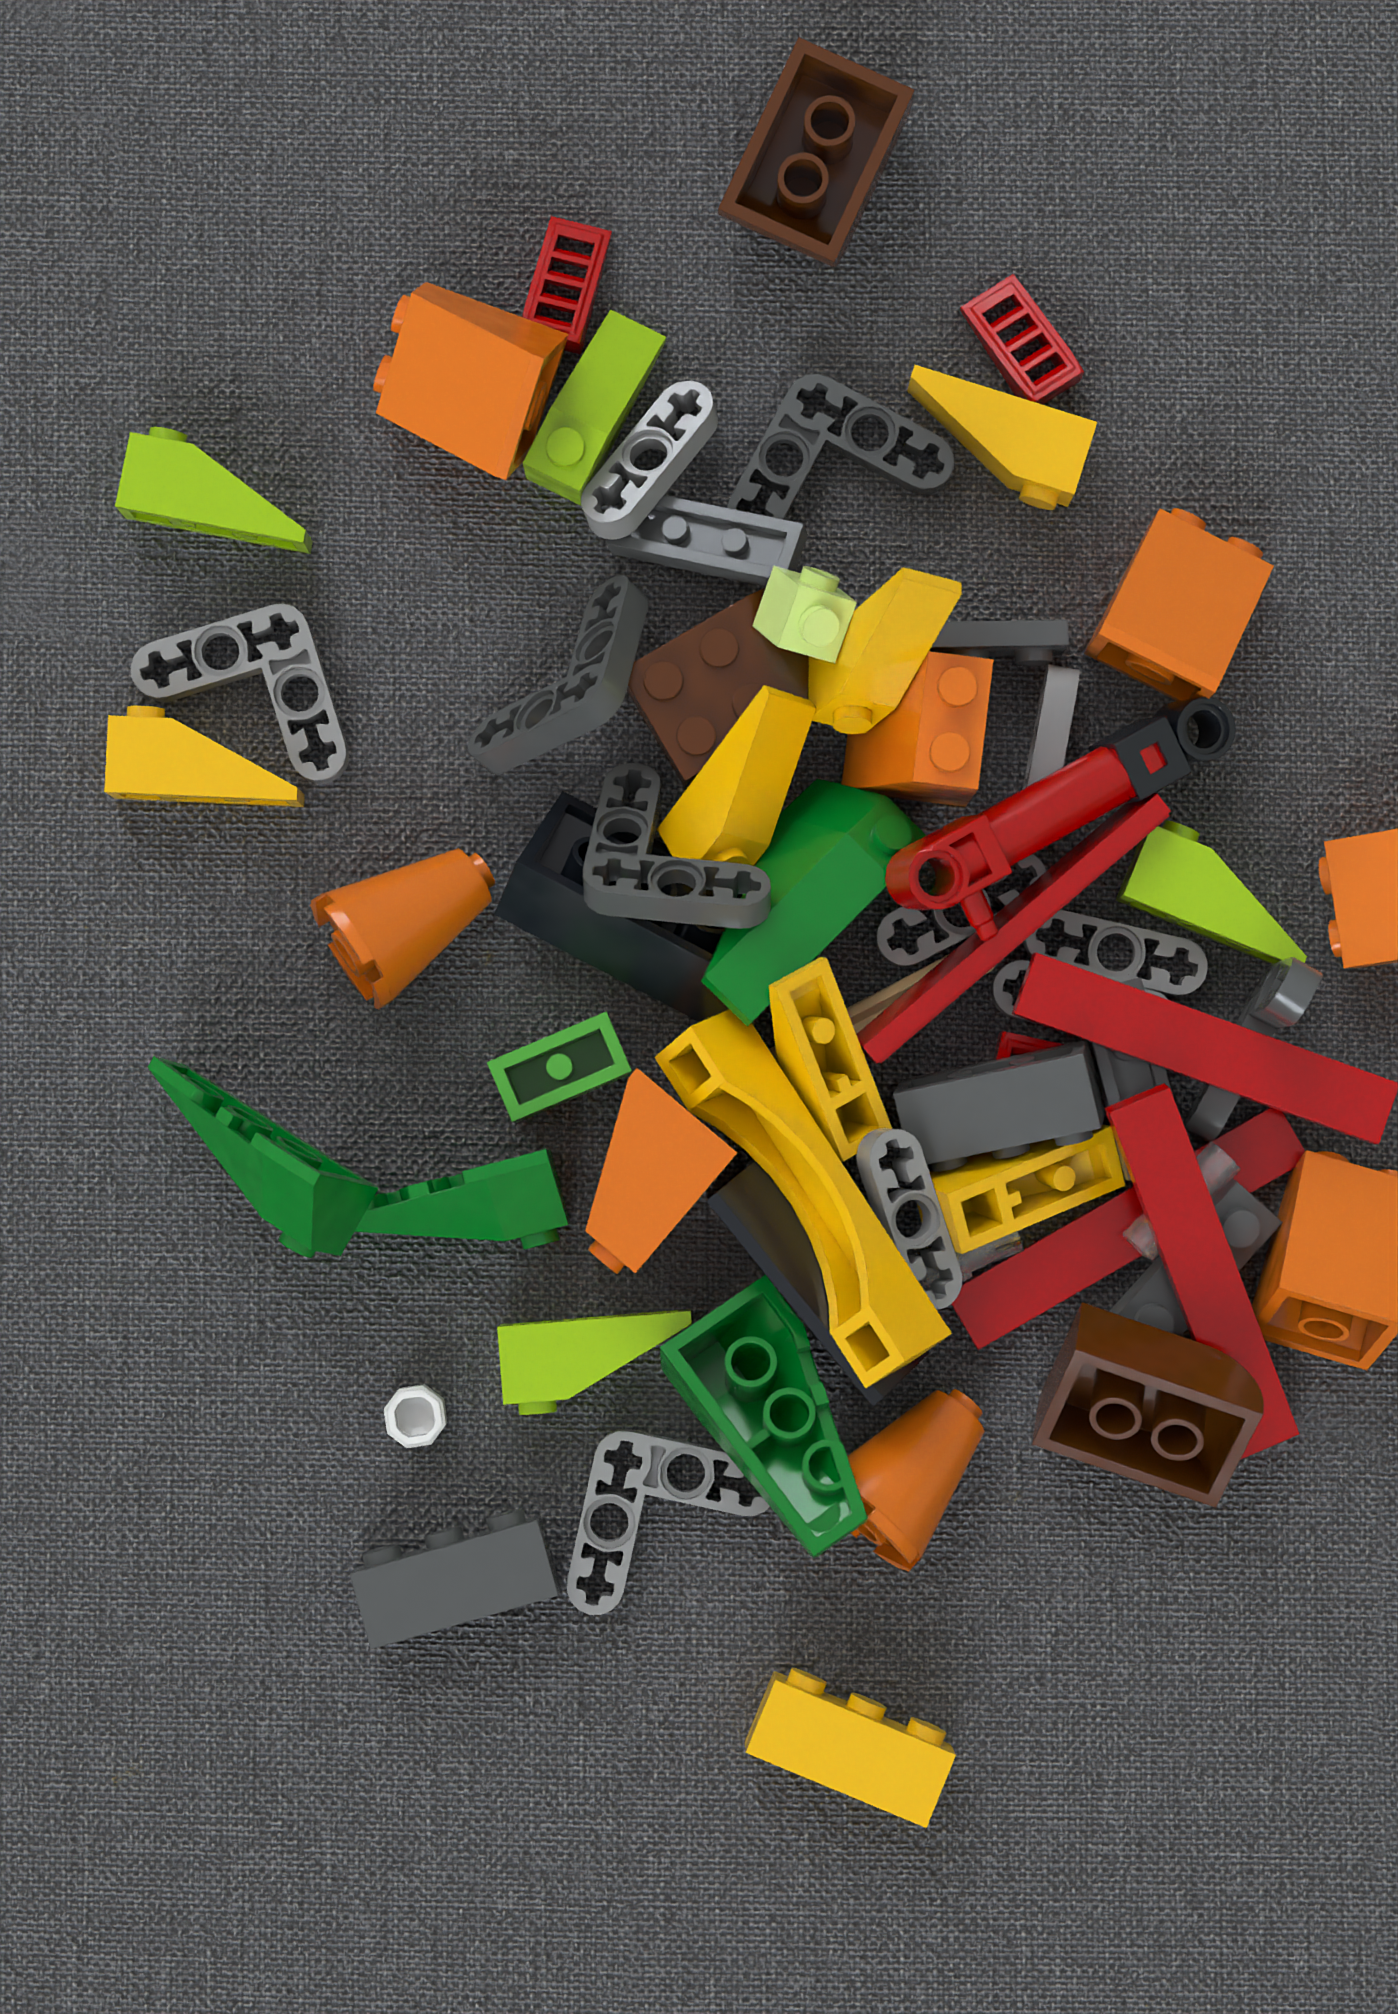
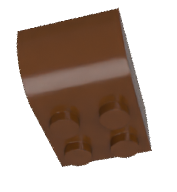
M798 37L720 203L718 215L835 268L857 229L910 115L915 90Z
M765 588L730 605L638 659L633 664L627 692L685 790L763 685L808 699L809 656L775 646L752 626Z
M1082 1302L1040 1393L1032 1445L1216 1508L1263 1416L1264 1400L1261 1390L1251 1374L1225 1353L1208 1345Z

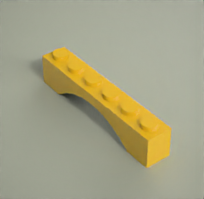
M730 1009L690 1026L654 1057L687 1110L716 1127L742 1147L772 1178L791 1204L810 1239L822 1271L829 1306L830 1334L865 1389L912 1362L952 1334L752 1023L747 1027Z

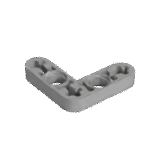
M282 603L259 608L150 642L141 647L134 655L130 669L131 678L135 686L149 699L158 702L174 701L263 673L287 752L295 770L307 781L316 784L331 783L340 778L346 770L349 762L348 745L312 629L304 615L294 606ZM283 618L289 627L299 626V633L293 634L290 637L292 647L281 650L276 642L271 641L257 645L256 647L263 657L252 661L251 646L241 632L242 629L252 626V634L257 639L272 634L274 632L273 622L277 619ZM219 636L231 637L239 646L237 661L226 670L212 669L205 661L204 652L207 644ZM191 645L192 660L202 674L200 678L192 680L191 671L188 668H183L169 674L170 685L165 688H161L154 679L146 680L145 673L151 672L154 669V658L162 656L171 665L187 661L181 649ZM297 677L310 678L318 686L319 695L317 702L306 711L297 712L291 710L284 702L283 692L285 686L289 681ZM327 714L329 723L316 724L322 742L326 746L335 745L337 753L328 757L329 768L319 771L313 762L303 763L302 755L311 752L308 733L303 728L293 735L291 725L309 724Z
M617 1429L609 1432L600 1440L593 1459L567 1578V1593L570 1601L579 1611L588 1615H602L611 1611L619 1604L625 1589L645 1495L741 1516L758 1515L765 1512L770 1506L760 1494L753 1495L751 1504L742 1503L739 1501L740 1497L737 1489L720 1485V1499L706 1496L714 1481L713 1461L715 1459L728 1462L723 1471L724 1476L743 1478L744 1476L723 1449L632 1429ZM621 1441L633 1443V1454L642 1457L640 1467H629L624 1483V1488H637L635 1500H631L618 1492L596 1491L598 1480L611 1485L615 1466L613 1462L605 1460L606 1450H617ZM681 1454H691L697 1457L705 1469L702 1483L692 1490H680L674 1487L667 1476L669 1463ZM605 1503H614L620 1506L628 1517L626 1532L616 1539L599 1537L591 1525L593 1511ZM584 1543H588L592 1547L605 1552L623 1551V1558L620 1563L608 1557L604 1576L607 1582L614 1584L613 1592H602L599 1601L586 1599L587 1589L577 1585L579 1576L589 1577L592 1573L596 1554H582Z

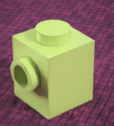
M774 565L752 626L779 648L835 663L857 602L838 588L840 579L835 575L809 566H803L801 573Z

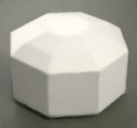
M425 1384L399 1388L384 1408L387 1434L406 1448L431 1445L448 1423L444 1398Z

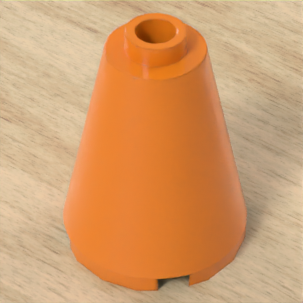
M457 848L322 893L312 899L310 906L318 927L320 928L330 922L334 930L331 933L333 941L328 946L335 959L366 1001L374 997V1006L379 1010L391 1003L492 902L489 889L495 885V880L489 867L480 855L473 853L468 856L463 850Z
M953 1389L949 1395L943 1391L935 1390L847 1455L868 1517L867 1522L855 1529L851 1534L855 1538L862 1534L878 1546L873 1552L899 1569L910 1571L921 1560L985 1432L984 1427L978 1420L983 1413L973 1400L956 1389Z

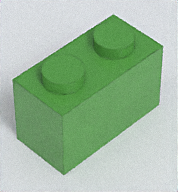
M607 1011L487 1062L511 1121L514 1123L528 1119L633 1073Z

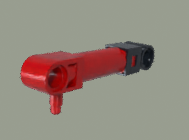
M1198 697L1165 704L1156 712L1154 717L1138 719L1088 747L1090 753L977 815L961 816L899 850L892 856L886 867L885 882L888 893L896 903L906 909L942 910L960 903L970 926L975 928L979 939L987 941L998 935L999 930L993 920L994 913L982 889L1011 874L1012 869L1010 866L1124 803L1140 802L1189 775L1191 768L1188 763L1206 762L1222 757L1229 751L1235 739L1236 725L1233 714L1224 703L1216 698ZM1190 716L1197 723L1199 730L1195 745L1191 743L1186 732ZM925 861L932 865L936 874L935 885L928 894L922 889L918 879L919 870Z

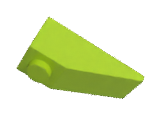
M610 309L552 404L523 461L526 479L581 506L582 493L604 465L667 340L666 336Z
M150 427L149 435L130 432L115 507L125 519L296 552L311 553L313 541L304 528L194 444L187 443L188 436L186 434L163 427Z
M1164 820L1162 828L1157 826L1138 843L1116 901L1269 964H1274L1290 957L1305 963L1307 956L1215 851L1197 842L1200 833L1185 825Z
M691 1309L500 1324L497 1327L503 1405L518 1404L519 1415L557 1412L556 1400H567L691 1325Z

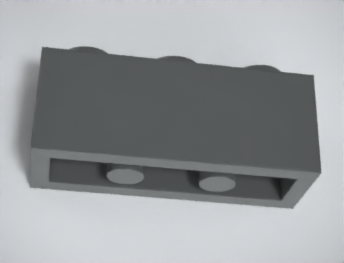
M1085 1040L1018 1054L1008 1058L995 1059L901 1079L893 1093L902 1130L911 1133L918 1140L927 1165L929 1164L930 1170L933 1172L961 1167L968 1162L967 1156L990 1151L995 1159L1018 1156L1030 1150L1029 1143L1053 1138L1058 1146L1081 1143L1093 1137L1092 1130L1101 1129L1105 1116L1089 1044Z
M518 1508L486 1518L488 1525L486 1530L464 1536L461 1526H454L425 1535L426 1547L402 1553L399 1543L363 1553L364 1564L356 1566L350 1573L370 1650L559 1596L561 1586L541 1515L526 1518L523 1508Z

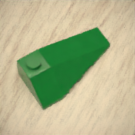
M817 778L780 813L770 845L754 865L763 870L771 882V911L767 919L751 928L736 929L725 927L701 982L748 1027L770 1005L768 985L814 961L887 888L885 882L886 867L892 856L902 848L927 835L887 796ZM742 894L740 899L746 898L747 894Z
M153 1056L148 1069L260 1217L282 1231L278 1241L292 1251L308 1258H313L316 1251L341 1256L379 1188L188 1066Z
M544 1149L465 1170L459 1175L429 1180L391 1193L375 1195L355 1232L509 1241L520 1238L523 1250L559 1241L560 1237L557 1228L571 1223L552 1151Z
M766 1274L660 1346L661 1369L702 1425L813 1559L867 1522L868 1517L844 1445L840 1441L829 1407V1400L810 1350V1343L804 1325Z

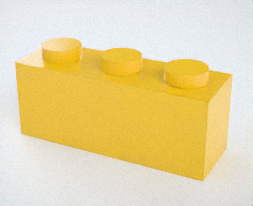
M791 1668L788 1676L773 1671L746 1737L745 1753L927 1828L956 1757L952 1745L944 1742L946 1732L933 1724L914 1717L910 1718L907 1726L884 1717L887 1709L886 1706L857 1693L851 1692L848 1701L824 1692L827 1682L803 1670Z

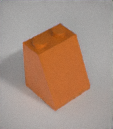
M425 282L411 292V296L402 295L394 312L391 331L398 333L399 336L393 356L385 355L375 376L373 391L381 393L376 414L485 472L507 480L524 461L538 433L569 334Z
M1159 508L1136 549L1084 654L1176 701L1198 697L1209 699L1216 692L1274 565L1262 560L1263 552L1255 545L1243 539L1229 537L1226 542L1204 531L1207 524L1190 512L1173 508L1171 513Z
M929 651L897 708L865 734H847L841 784L885 795L889 798L966 807L979 787L994 659Z
M1398 829L1324 841L1326 856L1319 859V877L1324 893L1326 895L1332 894L1336 919L1329 921L1328 933L1334 956L1336 958L1342 957L1343 968H1363L1397 963Z
M638 1068L635 1069L627 1081L585 1229L595 1239L588 1250L616 1274L625 1265L636 1273L737 1154L734 1149Z
M1306 1150L1288 1176L1277 1218L1283 1223L1271 1236L1252 1308L1265 1341L1368 1370L1398 1334V1171L1390 1169L1377 1171L1349 1163L1347 1158L1334 1152L1320 1151L1315 1153Z

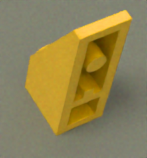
M914 365L907 392L1007 488L1021 492L1019 499L1022 502L1046 510H1054L1057 504L1068 507L1076 492L1097 425L1096 421Z
M903 567L854 610L836 662L832 663L809 656L808 700H811L816 707L812 721L831 725L836 731L844 734H865L896 709L962 594L961 582Z
M763 685L658 826L657 831L672 857L755 865L770 845L815 714L816 707L811 700Z
M128 706L126 716L108 715L104 792L114 799L304 807L305 794L296 786L173 718H165L164 708Z
M819 957L768 985L777 1063L840 1161L844 1162L857 1154L858 1146L865 1135L878 1128L892 1129L828 959Z
M1104 1124L1101 1129L1092 1130V1138L1077 1144L1058 1146L1053 1138L1029 1143L1030 1150L1018 1156L995 1159L990 1151L968 1156V1162L961 1167L941 1172L930 1171L929 1173L954 1250L964 1254L1125 1186L1111 1126ZM917 1204L921 1222H923V1213L920 1206Z

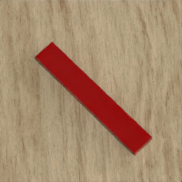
M1153 794L1140 802L1125 803L993 917L999 930L997 936L983 941L979 939L977 932L972 934L860 1030L856 1035L864 1056L875 1063H882L1166 820L1170 816L1171 810L1158 794Z
M1037 952L1032 954L1012 1014L1371 1144L1380 1143L1398 1091V1083Z
M1163 1083L1104 1108L1192 1340L1213 1347L1233 1358L1251 1374L1261 1390L1264 1400L1263 1416L1241 1459L1299 1435L1300 1433L1170 1087Z
M1271 1107L1264 1109L1217 1136L1212 1143L1207 1142L1193 1150L1211 1197L1230 1176L1249 1193H1252L1295 1168L1305 1152L1284 1113ZM1132 1185L962 1283L960 1293L954 1302L951 1303V1306L977 1350L1157 1247L1134 1186Z

